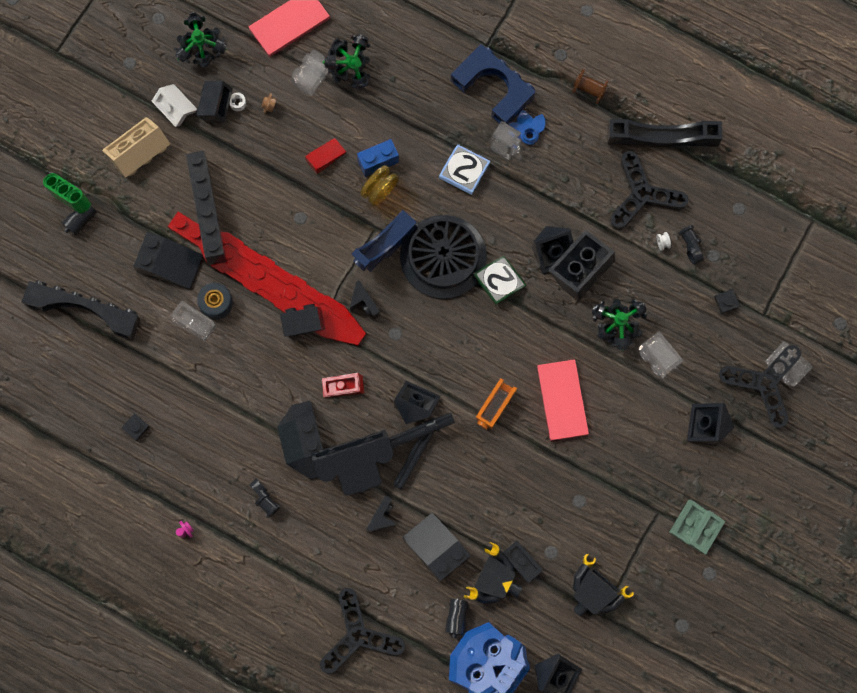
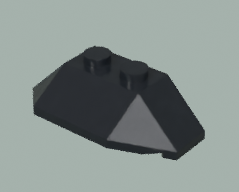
M310 400L292 405L277 426L286 465L311 480L319 478L311 453L323 450Z

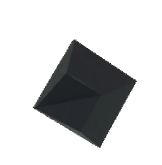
M545 226L534 240L532 249L542 274L548 272L553 264L574 243L570 228Z
M405 381L394 400V408L399 410L405 424H409L430 417L441 396Z
M692 404L687 442L716 447L734 429L726 404Z
M556 654L534 665L538 681L537 691L540 693H571L582 669L560 654Z

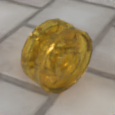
M386 165L375 171L361 189L360 195L363 198L371 196L369 203L372 206L381 203L398 183L399 176L396 173L389 175L390 168Z

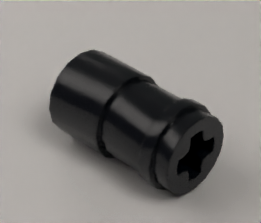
M90 205L89 210L84 213H77L76 211L70 213L61 222L65 227L64 231L66 233L70 232L75 236L95 216L96 210Z
M451 599L449 602L445 633L452 634L451 638H456L457 635L464 636L468 601Z

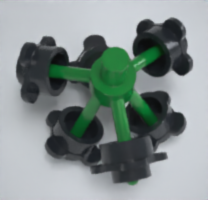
M191 12L189 17L184 20V24L194 31L193 33L187 32L183 36H177L176 40L180 43V47L174 48L176 51L175 56L178 61H186L190 64L189 59L192 54L189 50H194L198 46L199 51L195 54L196 59H193V64L207 67L211 61L215 60V57L210 55L209 51L203 50L202 45L204 44L207 47L212 45V52L216 53L218 58L220 53L224 54L227 50V44L224 42L225 37L219 39L220 30L218 28L211 30L205 28L203 32L199 29L203 27V22L206 21V18L196 12Z
M361 34L357 36L352 35V47L356 49L353 55L347 53L348 42L346 40L340 41L335 39L331 49L328 51V57H324V68H328V74L331 73L333 81L337 84L342 80L346 81L348 79V69H354L355 74L352 76V88L366 87L371 76L361 70L365 64L370 62V58L363 54V51L370 47L369 39ZM336 56H345L346 60H336Z
M614 299L610 307L605 306L604 301H601L599 305L596 304L592 310L594 322L597 319L603 321L606 316L614 319L612 325L609 323L598 324L599 333H597V337L600 340H607L609 343H612L611 346H617V350L621 351L628 349L629 345H634V342L631 341L636 337H641L643 331L640 330L638 321L628 322V317L633 316L636 319L640 317L643 319L647 318V308L644 302L632 299L629 313H627L628 307L621 304L619 299ZM617 326L620 329V337L613 338L616 334L615 327Z

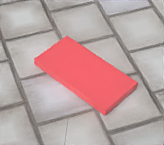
M290 0L250 25L249 30L266 54L271 57L329 20L330 16L318 0Z
M575 360L537 365L550 441L589 435Z

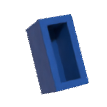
M390 139L357 153V161L366 177L399 163V154Z

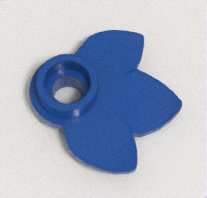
M521 110L517 122L509 123L510 132L514 136L521 138L522 142L527 145L535 144L538 141L539 133L545 128L543 114L533 119L524 110ZM531 134L533 137L529 139L526 135Z

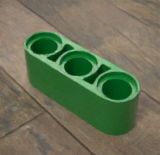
M55 173L48 174L43 179V185L53 197L77 213H84L89 210L91 203L79 188Z

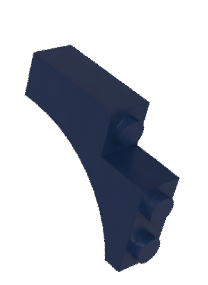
M402 210L375 238L354 250L351 254L355 258L353 262L361 270L365 271L367 269L371 273L385 256L389 259L419 226L418 223Z

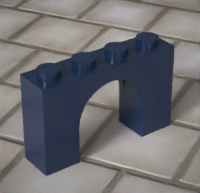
M480 44L451 73L450 81L464 93L482 76L494 75L501 78L507 85L508 93L492 109L491 117L505 129L521 110L534 99L536 91L530 83H525L516 71L510 70L504 60L495 57L490 48Z

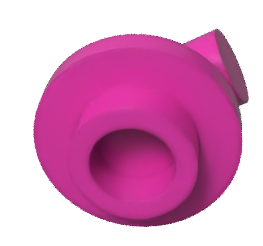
M180 521L179 523L182 528L176 530V535L180 538H184L186 534L190 538L193 537L191 533L194 530L189 523Z

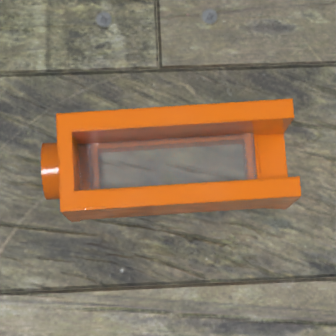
M501 378L475 419L478 421L477 424L485 430L487 428L493 429L517 391L516 387L511 388L503 383L504 380Z

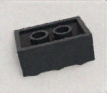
M585 230L553 264L548 272L564 291L579 301L615 262V251Z

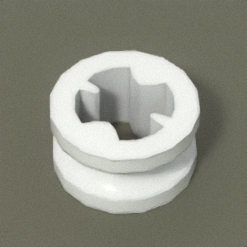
M233 93L231 95L229 104L232 110L238 112L246 107V100L243 94ZM236 99H240L239 105H235Z
M664 232L663 235L657 234L656 238L659 249L661 251L666 247L670 249L671 241L668 233Z

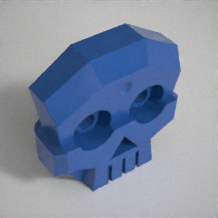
M489 622L467 631L451 653L449 681L468 690L469 693H514L530 669L526 647L510 635L503 636ZM494 648H498L496 653H492ZM481 673V676L476 679L475 675Z

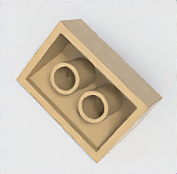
M146 117L102 151L126 178L135 174L142 165L148 164L155 155L164 152L167 146L170 145V142L161 129Z

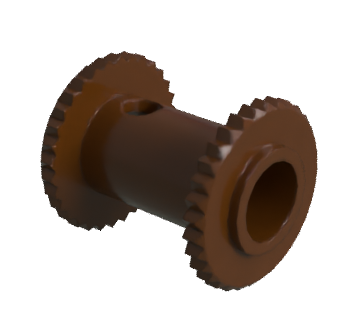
M582 69L574 83L572 92L575 93L576 89H580L598 98L596 101L598 104L606 92L609 81L606 79L604 84L583 75L585 69Z

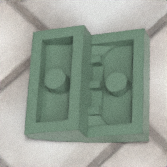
M688 500L669 533L706 555L725 521L713 512L705 510L694 501Z

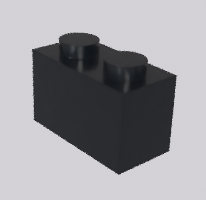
M204 81L197 108V116L206 123H225L233 88L224 81Z
M309 304L304 305L302 310H296V308L285 309V313L280 314L284 337L325 330L321 307Z

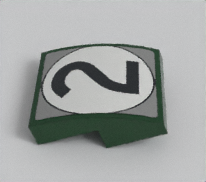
M505 256L493 261L474 274L476 280L495 305H498L509 296L512 297L526 287L524 281Z

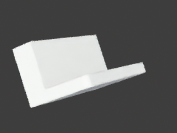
M174 84L159 88L152 99L156 107L175 127L180 126L187 115L197 111V108Z

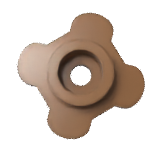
M272 93L263 99V113H266V111L272 112L274 109L276 98L271 97Z

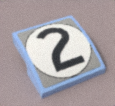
M457 144L441 171L439 178L472 195L488 168L490 161Z

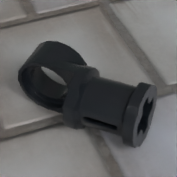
M689 225L679 231L678 234L683 237L687 244V256L690 262L695 265L704 260L698 246L702 240L697 237L693 230L694 226Z
M257 478L249 484L260 496L255 505L260 506L266 512L267 518L273 516L281 508L280 504H276L269 497L268 490Z

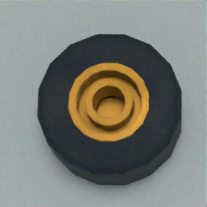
M210 283L205 285L198 293L197 303L200 311L206 317L218 320L230 313L233 307V299L230 291L224 285Z

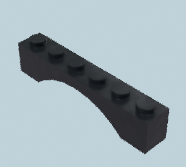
M610 119L607 126V145L718 147L722 141V121H701L684 125H650L634 122L629 119Z
M205 151L188 153L186 158L206 262L208 266L227 262Z
M36 280V282L29 281L21 301L25 307L41 312L61 307H75L87 310L103 319L115 335L129 340L134 339L141 320L134 310L126 309L124 311L112 303L105 305L99 299L90 297V299L83 298V295L77 292L70 294L61 287L54 286V288H51L45 282Z

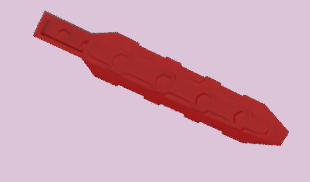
M178 211L167 226L168 229L200 248L205 259L199 224ZM221 232L227 262L210 266L243 284V287L267 299L284 313L285 309L296 308V310H302L304 305L309 304L321 307L325 330L315 331L323 338L357 346L360 344L366 333L344 305L307 285L306 281L288 273L277 266L274 261L244 245V242L230 233Z

